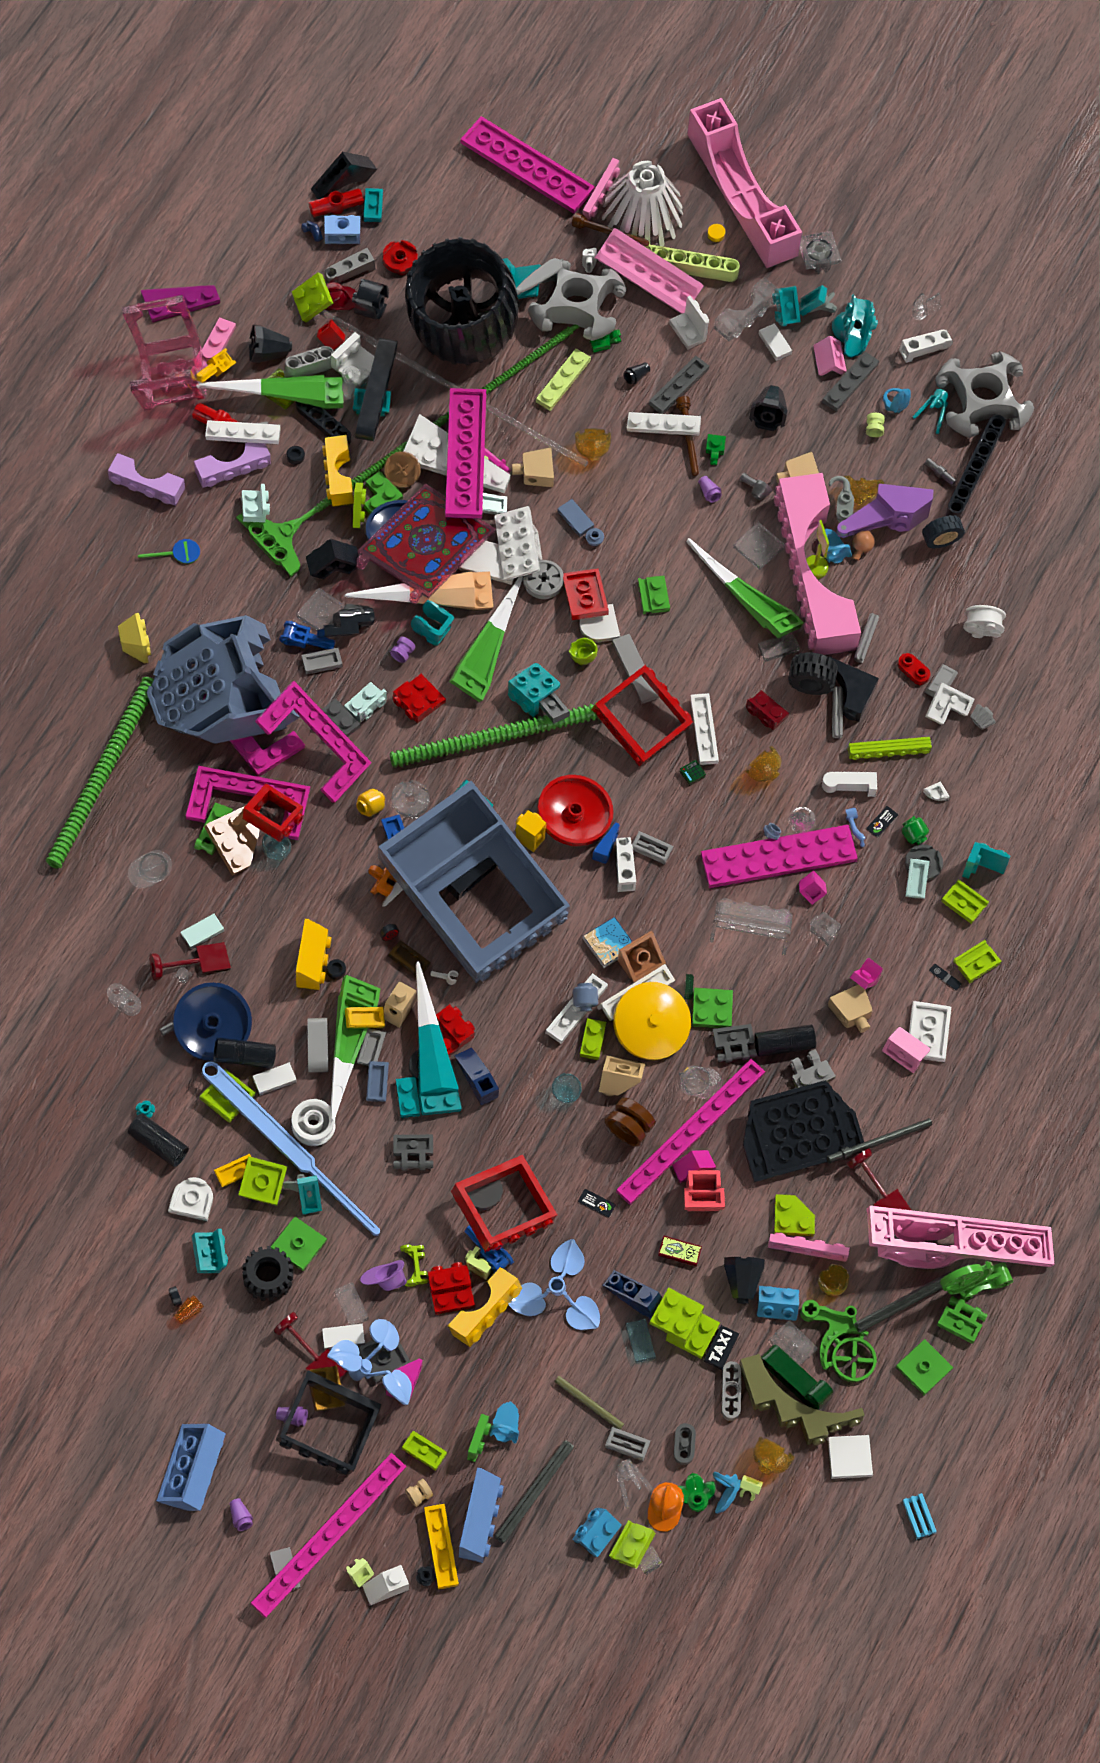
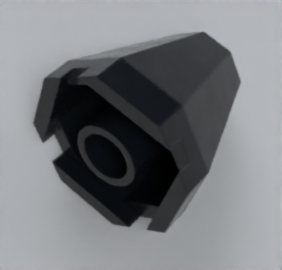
M252 325L249 336L251 344L248 347L249 361L260 363L288 356V353L292 351V341H289V337L261 325Z
M770 385L754 400L749 419L755 421L757 428L774 431L777 430L778 426H785L788 410L783 391L778 386Z
M724 1257V1267L732 1298L736 1299L739 1304H749V1300L754 1299L763 1275L765 1259Z

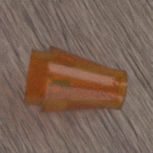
M192 1295L185 1300L174 1316L183 1324L186 1320L202 1312L201 1309L204 1306Z

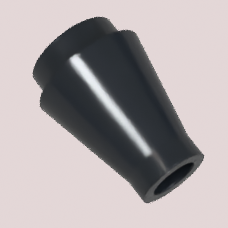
M644 362L626 368L623 373L625 381L628 384H636L645 374L650 372V366Z

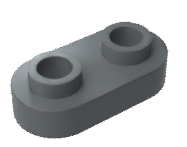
M687 1423L680 1424L675 1431L674 1459L680 1465L690 1464L695 1454L696 1431L692 1425ZM687 1433L689 1437L683 1438L681 1434ZM684 1452L687 1454V1457L682 1458L680 1454Z

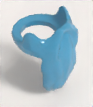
M899 388L888 389L883 395L885 410L899 413L907 408L911 398V391ZM897 391L898 393L893 398V401H889L887 394Z
M825 529L829 541L827 561L829 563L830 561L840 563L845 557H852L850 546L844 544L835 531Z
M511 1401L503 1403L497 1409L493 1425L490 1428V1436L494 1435L501 1442L512 1440L516 1444L519 1437V1413L516 1405Z
M713 1472V1478L726 1487L716 1506L715 1512L717 1514L725 1511L736 1497L741 1484V1480L738 1479L736 1474L730 1477L729 1475L724 1476L718 1472Z

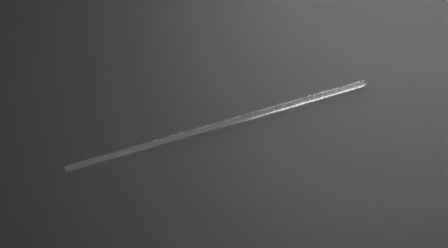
M325 310L319 313L329 320L332 319L335 324L349 332H356L360 335V338L377 347L378 340ZM396 352V359L449 389L460 388ZM486 403V410L584 467L587 466V460Z

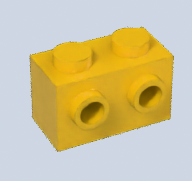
M528 810L516 820V838L523 846L534 853L545 840L546 822L542 820L540 815Z

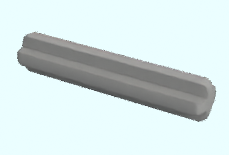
M869 614L854 656L856 662L863 663L879 619V616L876 614Z
M836 686L833 689L832 737L840 739L843 735V688Z

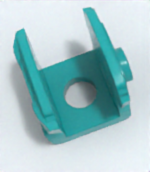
M427 600L423 605V612L427 617L441 623L442 627L437 630L429 625L421 616L415 615L411 620V628L421 637L425 636L427 642L437 646L450 631L454 616L445 609L439 608L433 601Z

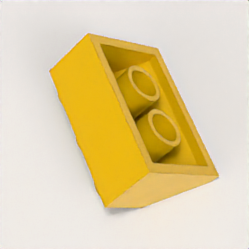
M309 919L304 921L296 967V987L320 990V985L324 984L326 972H323V967L327 966L329 955L326 954V949L331 947L332 937H328V929Z

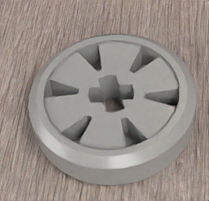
M538 560L540 571L525 575L523 578L524 587L533 597L549 599L559 594L562 590L564 573L556 563L549 560ZM542 577H546V582H542Z

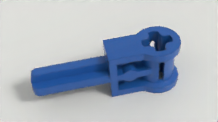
M286 621L284 623L285 629L283 635L279 638L283 644L304 649L306 644L328 650L334 649L335 640L326 637L318 638L317 635L310 633V627L299 625L293 621Z
M470 1225L465 1229V1233L482 1250L480 1251V1257L489 1263L494 1273L500 1267L504 1269L507 1265L514 1263L510 1254L503 1248L485 1252Z

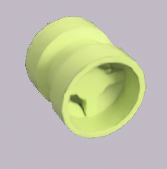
M870 413L867 415L866 422L868 426L866 427V434L868 436L876 438L884 435V427L882 425L884 424L885 417L883 414Z

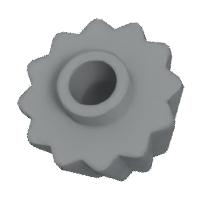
M979 704L976 705L970 716L972 721L982 730L996 723L992 717L994 715L988 707L984 708Z

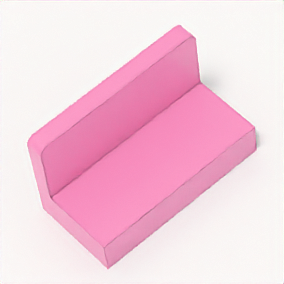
M828 336L814 344L818 374L820 376L830 371L840 375L847 372L841 341Z
M901 1027L888 1038L882 1049V1052L912 1073L917 1070L922 1059L930 1051L928 1046Z

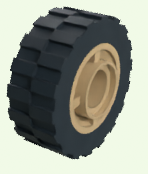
M955 515L937 518L922 529L926 545L932 549L952 545L965 534L960 518Z

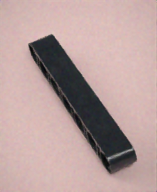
M379 338L356 427L355 439L374 442L397 352L398 341Z
M993 415L990 418L950 499L946 516L955 515L961 520L1003 434L1006 423L1003 416Z

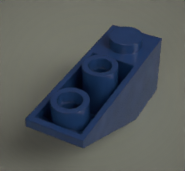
M472 1047L454 1055L480 1105L498 1098L499 1088Z
M615 1270L603 1284V1287L650 1319L662 1300V1296L658 1291Z

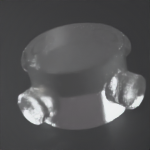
M180 967L177 974H174V977L178 978L182 983H186L189 976H191V972H188L184 967Z

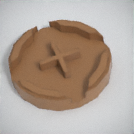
M406 451L392 454L384 465L386 478L398 488H407L413 485L419 479L421 473L418 459Z

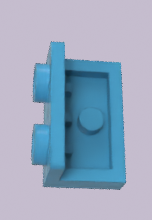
M759 1286L757 1317L797 1320L799 1290Z
M595 1508L588 1514V1519L583 1525L578 1527L575 1532L576 1535L572 1539L574 1542L580 1543L594 1557L600 1555L622 1526L606 1509Z

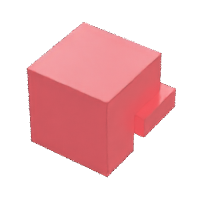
M720 1170L688 1171L686 1188H684L685 1210L719 1211L725 1209L724 1188H720Z

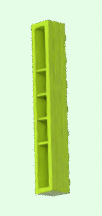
M930 737L849 743L848 754L849 759L854 760L871 757L880 758L882 756L892 757L894 755L904 756L906 754L916 755L917 753L927 754L931 752L932 745Z

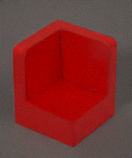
M332 319L318 329L317 338L325 346L333 350L345 341L346 335Z

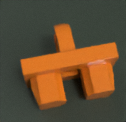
M376 865L370 866L368 873L377 879L370 892L374 895L379 892L387 897L394 888L386 882L387 879L390 878L394 882L397 881L386 867L383 870Z

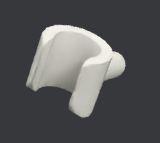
M454 970L448 974L431 971V976L446 979L450 985L455 984L457 981L451 979L450 976L458 977L459 975Z

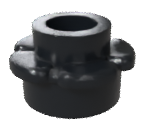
M420 1567L417 1570L416 1581L419 1584L427 1587L435 1582L436 1574L432 1567Z

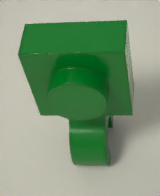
M614 330L610 334L594 341L589 340L593 353L611 349L610 344L621 342L620 330Z
M708 434L706 453L711 454V465H717L718 456L724 455L726 436Z

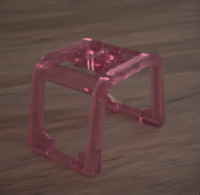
M179 295L122 307L123 316L140 355L142 379L130 381V389L142 408L146 411L156 406L196 398L197 400L205 399L206 389L201 388L198 384L201 382L196 380V374L204 369L200 339L184 296ZM166 306L169 312L181 314L189 335L145 343L136 322L143 317L142 310ZM193 347L194 359L185 361L179 358L174 362H160L156 367L150 368L148 356ZM195 366L196 374L193 375L191 369H188V367ZM159 373L163 377L151 381V375ZM179 386L182 389L189 387L193 392L153 401L152 390L161 389L167 393L172 388Z

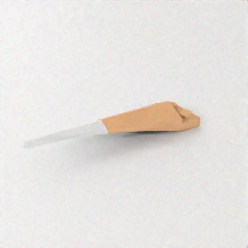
M490 571L444 576L442 579H437L441 581L431 592H427L414 582L345 594V597L420 604H424L429 600L438 606L469 610L493 609Z

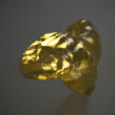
M849 475L843 476L850 482V489L854 502L857 505L863 504L866 499L875 497L878 484H885L882 479L865 480V478L861 477L860 480H854Z

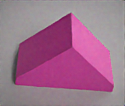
M708 1150L690 1151L672 1165L680 1183L686 1181L688 1171L716 1169Z

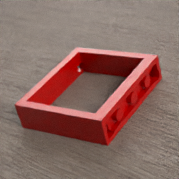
M646 665L604 696L591 709L639 767L693 723L691 715L681 708L677 698L670 695L666 685L660 682L655 677V672ZM640 676L644 678L681 722L679 727L646 753L605 705Z
M523 1155L457 1182L451 1190L454 1199L485 1252L495 1249L499 1250L503 1247V1244L508 1242L510 1244L515 1243L521 1236H531L537 1229L542 1227L546 1229L549 1225L554 1224L553 1221L557 1216L556 1211ZM519 1171L543 1215L492 1237L467 1193Z

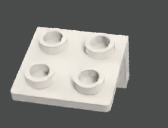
M688 296L685 312L669 321V324L687 350L706 341L709 324L708 316L702 313L698 302L693 300L691 296Z
M354 332L331 354V367L356 386H360L370 376L374 356L361 347L360 335Z

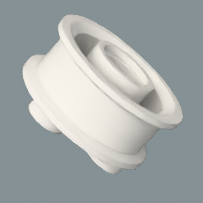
M975 605L965 610L967 621L964 623L963 628L971 633L973 637H1000L1004 632L1002 620L1005 619L1006 613L1000 608L988 605Z
M309 1099L301 1102L294 1109L292 1114V1131L298 1141L308 1146H319L331 1139L335 1132V1120L330 1122V1105L322 1100ZM310 1120H317L319 1123L317 1125H310L308 1122Z

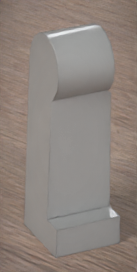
M365 248L328 267L324 271V276L328 283L337 282L340 284L342 281L368 270L371 272L376 270L375 260L368 248Z

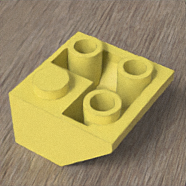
M135 613L118 626L122 650L139 661L148 663V656L151 655L145 621L144 619L140 620L139 613Z

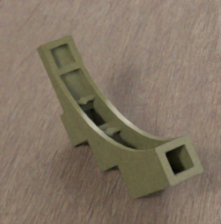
M760 1354L740 1359L741 1374L753 1410L759 1409L764 1411L773 1405L780 1428L784 1426L792 1428L800 1422L807 1445L812 1443L814 1446L820 1445L827 1439L829 1430L831 1433L837 1432L843 1426L849 1425V1427H854L863 1421L865 1415L862 1408L845 1413H831L810 1408L794 1400L770 1377Z

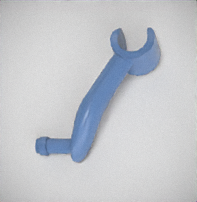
M856 808L846 809V820L850 823L852 833L860 840V846L864 847L865 836L857 829L854 819L858 818Z

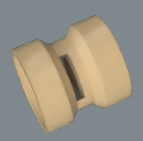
M424 1479L419 1480L414 1487L410 1486L405 1489L409 1500L415 1507L419 1506L424 1499L433 1497V1493Z

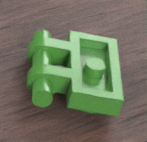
M952 1296L949 1304L955 1306V1309L953 1310L946 1306L937 1326L973 1344L982 1327V1324L976 1322V1319L978 1318L985 1322L988 1314L982 1312V1309L978 1307L974 1308L966 1304L965 1300ZM962 1310V1311H964V1312L970 1314L971 1317L969 1318V1317H967V1316L961 1314L960 1311Z

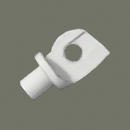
M596 248L583 251L582 264L587 273H591L596 265Z

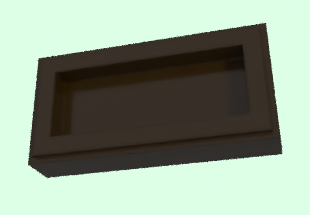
M401 940L388 953V957L415 977L417 962L420 963L422 973L431 965L430 961Z

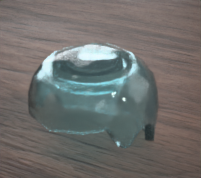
M265 834L262 838V849L268 858L277 861L283 860L291 853V842L288 837H284L279 842Z
M562 1073L554 1079L552 1093L558 1101L573 1103L580 1097L582 1092L581 1082L576 1076Z

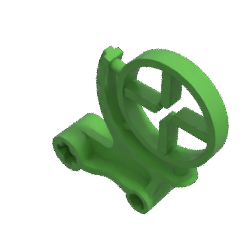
M986 1261V1264L983 1266L973 1264L957 1269L943 1277L940 1284L944 1291H948L952 1295L960 1293L961 1298L966 1301L983 1290L1006 1287L1013 1283V1279L1005 1262L993 1266L992 1262Z
M814 1300L805 1301L800 1309V1316L804 1321H826L829 1324V1329L825 1333L820 1345V1361L823 1370L833 1366L836 1374L848 1382H861L867 1379L876 1367L877 1357L871 1344L863 1339L864 1336H868L869 1332L866 1330L858 1332L854 1326L857 1322L856 1308L848 1306L844 1312H840L825 1306H819ZM808 1307L812 1308L811 1311L813 1313L811 1315L806 1311ZM845 1334H859V1337H849L842 1341L838 1339V1337ZM834 1341L837 1346L832 1353V1361L827 1362V1352L829 1346ZM847 1342H852V1357H856L857 1342L865 1345L871 1352L872 1358L859 1357L857 1362L872 1364L871 1370L866 1375L856 1378V1363L853 1362L851 1365V1377L844 1375L838 1369L836 1361L850 1362L851 1357L836 1356L840 1346Z

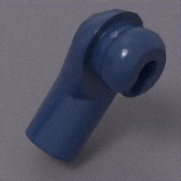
M306 221V223L301 224L302 231L305 233L311 232L315 242L323 240L319 226L316 223Z

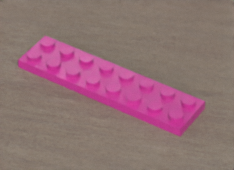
M482 116L460 140V143L573 214L595 190V186Z
M450 388L445 517L482 518L486 389Z
M849 825L782 836L777 840L771 838L704 850L700 854L709 888L857 862L858 859Z

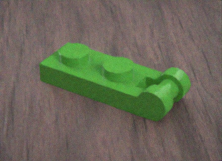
M215 802L205 825L233 812V809ZM203 827L199 838L195 842L194 849H202L207 851L206 853L213 855L216 847Z

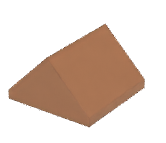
M652 931L619 949L617 961L633 983L666 964Z

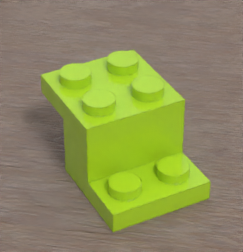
M669 1287L649 1323L667 1333L666 1341L700 1359L704 1356L720 1326V1322L703 1314L704 1305Z

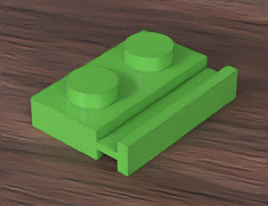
M665 576L646 577V579L638 578L643 614L647 612L659 613L670 611Z
M481 1414L468 1450L467 1460L475 1462L478 1454H482L485 1445L482 1441L485 1435L488 1436L491 1424L488 1423L489 1416Z

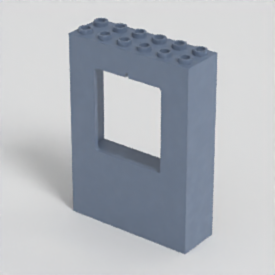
M472 781L378 847V858L475 983L479 980L482 982L486 980L494 969L500 970L506 965L505 961L510 958L515 959L522 953L521 950L526 946L530 948L537 942L536 939L541 935L545 937L552 931V927L556 924L560 926L568 919L567 916L570 908L568 902ZM490 857L528 904L533 913L509 929L510 934L505 932L485 948H480L441 898L439 892Z

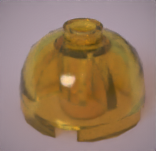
M597 428L584 429V433L581 434L580 431H577L575 433L576 449L581 455L587 457L588 460H598L611 447V433L608 432L606 434L604 429Z
M772 745L769 746V752L764 750L749 764L752 767L750 770L747 768L744 770L750 778L757 782H765L769 779L773 781L780 775L778 770L782 764L781 756Z
M759 1437L753 1451L754 1460L759 1465L758 1470L766 1475H769L770 1472L774 1474L785 1472L795 1458L790 1452L788 1455L785 1454L783 1447L766 1438L763 1440L762 1437Z

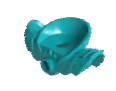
M852 294V299L847 304L845 312L840 313L832 322V331L835 337L844 343V355L850 358L859 356L865 351L870 341L872 330H875L878 324V320L874 316L875 308H873V302L857 299L854 294ZM855 321L861 324L860 329L854 327Z

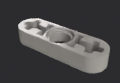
M730 1361L724 1365L722 1371L721 1412L724 1419L734 1421L739 1417L741 1411V1367L738 1363ZM730 1367L737 1371L734 1373L733 1381H729L730 1372H726L729 1371ZM729 1386L735 1387L737 1394L729 1396L726 1393V1388ZM730 1401H733V1410H735L733 1415H729V1412L726 1411L729 1409Z

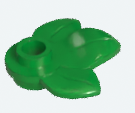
M691 1473L687 1477L686 1486L678 1487L684 1495L683 1503L688 1504L693 1511L701 1512L708 1506V1500L715 1495L714 1481L704 1483L700 1475ZM696 1499H701L699 1503L695 1502Z

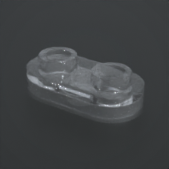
M114 983L108 987V1000L128 1016H134L140 1012V999L125 986ZM115 990H119V991H120L119 994H114L113 992H114ZM129 1002L135 1003L133 1006L128 1005Z

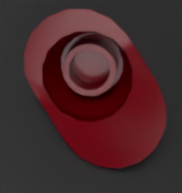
M337 282L326 284L333 304L325 310H351L355 308V303L352 302L353 294L357 292L355 289L342 286Z

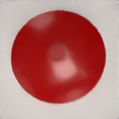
M564 775L552 780L545 786L538 800L537 814L546 822V833L556 841L569 846H586L600 840L608 831L613 819V805L606 790L594 780L581 775Z

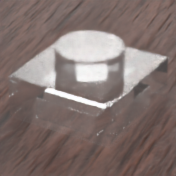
M650 1546L639 1565L644 1574L647 1575L664 1564L654 1547Z

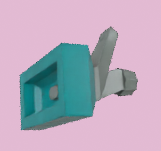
M823 285L819 286L801 298L799 304L800 315L804 316L818 310L834 313L837 306L830 303V301L835 296V293L832 292L827 295V288Z
M299 1174L296 1177L297 1181H284L283 1188L299 1192L302 1214L322 1211L317 1175L305 1177L304 1174Z

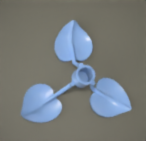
M574 1239L561 1244L552 1255V1269L558 1273L562 1272V1274L558 1277H553L549 1281V1288L546 1289L544 1294H542L541 1288L535 1283L521 1285L522 1290L520 1294L509 1303V1306L514 1311L525 1316H536L542 1313L546 1307L543 1298L551 1292L555 1296L564 1295L572 1305L566 1312L567 1322L571 1327L577 1330L596 1329L599 1327L600 1313L596 1303L586 1296H580L574 1303L566 1292V1285L563 1280L566 1273L568 1275L578 1274L583 1269L585 1262L583 1253Z
M378 1319L370 1325V1335L379 1345L365 1359L359 1356L358 1346L349 1340H342L331 1348L327 1357L334 1360L346 1371H349V1375L353 1380L360 1381L364 1377L369 1379L373 1376L385 1375L382 1381L386 1390L405 1406L409 1403L412 1384L405 1373L400 1370H394L392 1373L389 1370L370 1373L372 1364L369 1360L382 1346L386 1350L392 1351L399 1344V1335L392 1323L384 1319Z

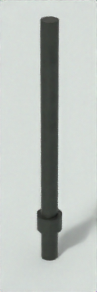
M928 1118L853 1147H844L839 1149V1152L827 1156V1162L830 1164L841 1159H849L852 1155L932 1126V1121Z

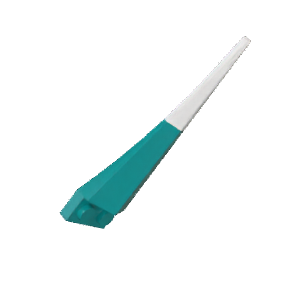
M417 962L419 1102L422 1116L460 1112L462 1108L458 1092L459 1087L420 963Z

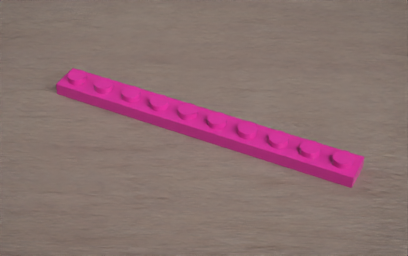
M750 1059L616 1190V1193L629 1205L636 1201L765 1075V1071Z
M391 1453L250 1605L266 1619L407 1466Z

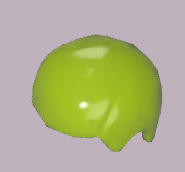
M580 638L571 643L569 654L575 663L586 665L594 661L598 649L593 640Z

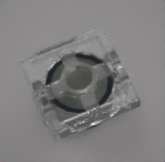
M832 231L801 236L799 248L807 270L815 269V272L820 274L821 269H824V272L827 273L831 269V265L841 263V257Z

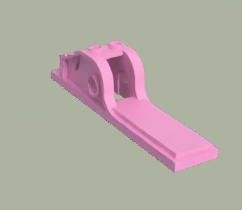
M869 1206L867 1208L869 1246L878 1247L879 1257L899 1262V1264L907 1267L939 1269L947 1267L957 1260L966 1258L1052 1267L1054 1265L1051 1227ZM952 1233L954 1234V1246L936 1245V1243L925 1242L944 1239Z

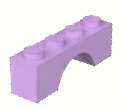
M247 442L245 443L244 453L238 459L231 462H222L210 455L195 460L194 469L202 488L214 486L216 483L224 480H231L241 474L246 475L256 469H263L271 464V458L266 444Z
M117 453L108 469L109 480L114 484L124 485L132 491H139L147 497L157 498L165 504L176 506L185 489L184 479L170 473H166L157 479H147L140 476L135 470L134 459Z

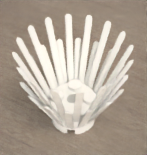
M651 161L638 162L630 172L619 178L609 188V190H612L619 185L606 197L603 207H606L617 194L618 196L603 214L602 220L606 219L624 196L608 227L612 228L613 225L618 224L627 207L619 231L629 233L635 214L631 235L637 236L639 226L638 235L642 237L645 226V239L650 244V220L652 217L653 235H658L659 245L663 247L664 237L659 206L665 227L670 231L672 239H675L676 235L665 199L678 226L682 228L680 218L673 206L674 203L679 213L683 215L681 210L682 204L674 192L679 197L681 195L674 187V184L664 175L661 166L657 164L656 167L652 165Z

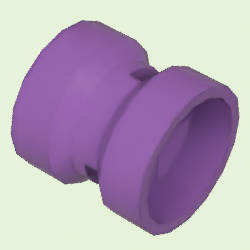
M400 637L397 641V646L391 649L390 654L395 660L405 663L409 658L408 654L414 651L415 644L406 637Z

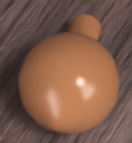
M860 531L854 535L852 545L855 549L853 559L859 561L862 553H867L874 547L875 540L870 531Z

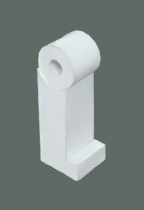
M939 330L902 340L899 351L907 363L911 362L915 357L935 352L939 349H947L953 344V341L947 330Z
M828 772L823 777L822 788L828 793H833L836 790L867 791L868 797H875L877 792V772Z
M616 838L618 892L635 891L636 876L631 838Z

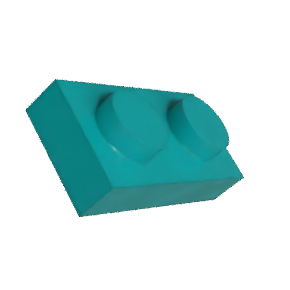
M365 188L364 222H382L383 189Z
M416 1078L396 1079L401 1118L420 1116Z

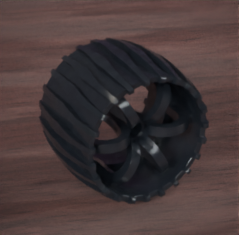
M463 237L452 240L447 238L438 244L436 242L433 243L432 247L426 251L423 250L419 258L413 261L412 268L407 274L405 286L406 310L416 336L433 355L435 354L442 361L446 360L454 365L459 363L467 366L470 363H482L483 360L489 357L493 358L497 352L506 347V343L509 339H512L514 328L517 325L519 302L513 276L495 250L493 251L487 244L479 243L473 238L471 240L463 239ZM475 278L482 279L484 282L488 281L496 288L494 295L485 302L476 303L472 298V280H475ZM458 279L459 281L464 280V286H450L448 288L451 302L443 299L437 293L445 284L449 285L452 281ZM432 300L436 305L450 312V318L442 324L430 320L425 312L427 302ZM490 310L486 315H482L481 317L478 315V313H483Z

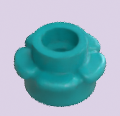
M145 1100L137 1104L136 1114L138 1116L144 1113L148 1118H151L155 1112V1106L150 1101Z

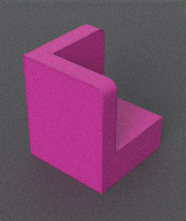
M814 870L799 881L800 893L812 905L827 894L826 883Z

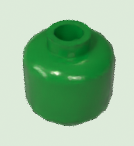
M913 816L902 824L901 832L909 844L917 843V845H920L927 840L926 835L929 834V828L922 818Z

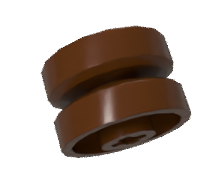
M623 1097L615 1105V1111L610 1112L606 1117L605 1124L617 1138L631 1146L638 1147L644 1141L645 1133H649L653 1129L656 1121L651 1113L642 1105L632 1099Z

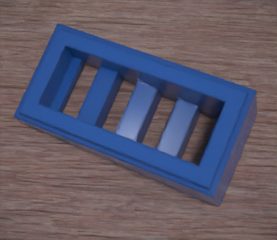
M615 822L596 846L592 855L593 860L604 864L608 862L619 834V823Z

